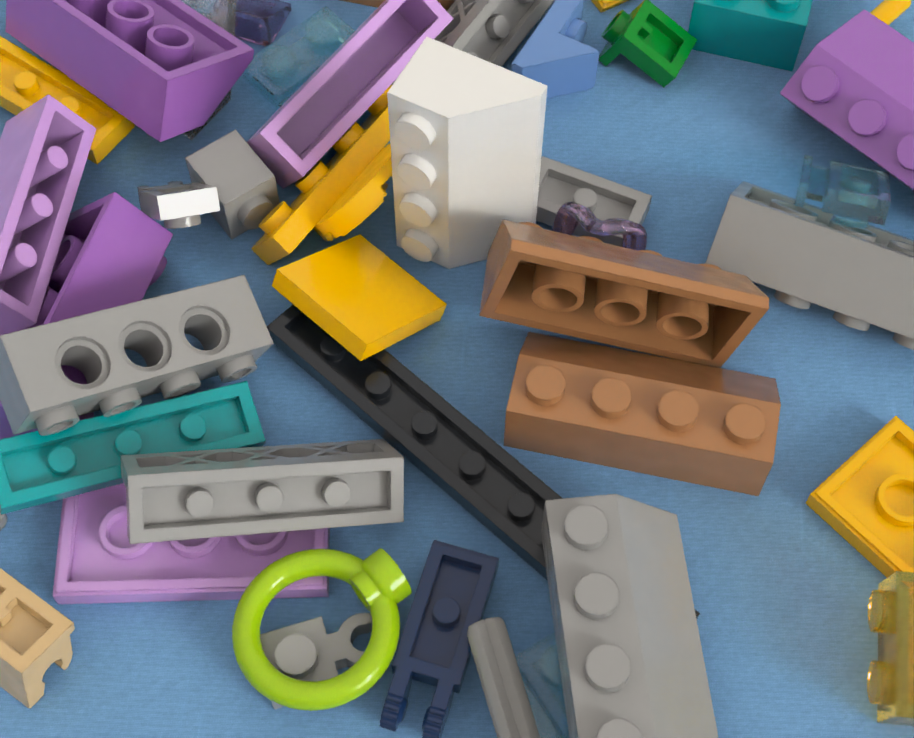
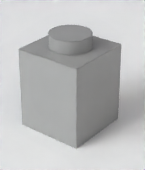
M236 129L185 157L191 183L199 182L217 186L220 211L212 212L211 215L231 240L249 229L259 228L258 226L261 221L280 203L275 175Z

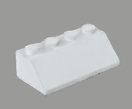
M426 36L387 92L396 243L398 247L403 248L408 255L422 262L432 261L451 269L486 260L502 220L536 224L547 85Z

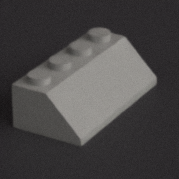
M744 181L730 194L705 264H712L724 271L745 275L752 282L775 289L774 297L787 305L800 309H809L811 303L833 310L835 311L833 318L848 327L868 331L872 324L895 333L893 336L895 342L914 350V240Z
M618 494L545 500L541 536L569 738H719L677 515Z

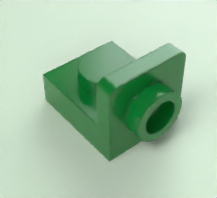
M644 0L630 14L621 10L611 20L601 36L608 42L599 55L598 61L607 66L621 53L664 88L676 78L697 39L649 0Z

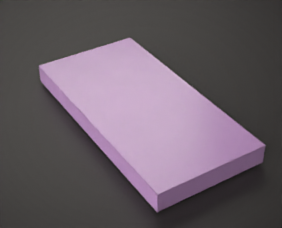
M124 483L63 499L52 596L57 604L240 600L250 582L263 569L276 560L298 551L329 549L330 528L130 544L127 536L126 488ZM315 576L298 580L282 589L273 599L329 597V577Z

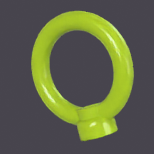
M379 548L364 560L352 554L333 549H308L286 555L263 569L250 582L238 602L232 625L233 650L238 666L248 682L260 694L288 708L307 711L326 710L353 701L373 687L391 663L400 633V615L397 604L412 594L411 587L398 565L382 548ZM315 576L340 579L351 585L359 600L371 613L372 632L366 650L352 667L330 679L302 681L284 675L268 660L261 644L260 626L267 606L282 589L298 580Z

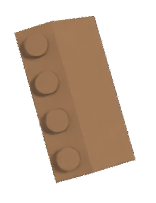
M502 220L488 251L479 316L671 359L721 368L769 310V297L747 276L724 271L712 264L689 263L663 257L661 254L651 250L637 251L603 243L595 237H577L543 229L539 225L530 222L516 223Z
M528 332L518 356L506 408L504 446L759 496L774 462L781 402L775 378Z

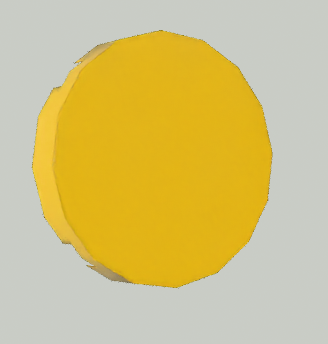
M390 144L378 153L314 226L313 229L325 241H333L334 238L347 235L385 201L383 198L387 195L385 190L388 187L386 181L392 176Z

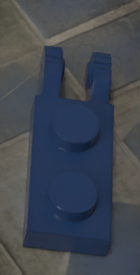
M437 540L433 541L391 665L392 674L394 675L381 714L380 727L396 732L407 710L412 680L436 686L431 706L427 708L424 716L422 738L442 737L454 692L460 693L472 654L467 637L468 627L483 619L499 567V558Z

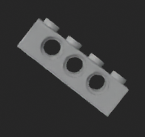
M245 275L0 335V401L14 435L36 428L41 436L51 435L74 426L80 421L79 416L101 410L104 417H110L137 407L142 403L141 398L162 392L164 399H172L197 389L201 385V380L219 375L221 381L226 383L245 377L257 369L255 361L274 343ZM185 334L196 337L201 342L204 350L193 347L186 339ZM125 349L138 352L144 358L147 367L133 363L127 357ZM61 365H69L79 369L84 374L87 384H78L68 379L63 373Z

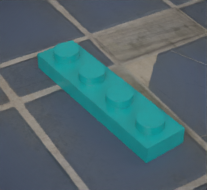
M244 381L135 407L110 417L101 415L80 420L74 426L51 435L41 436L38 431L0 439V514L122 484L124 482L121 476V455L262 447L266 440L248 382Z

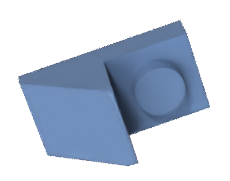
M556 0L512 62L513 72L548 86L546 99L585 91L593 88L596 83L599 52L597 49L582 43L587 31V22L582 20L584 0Z

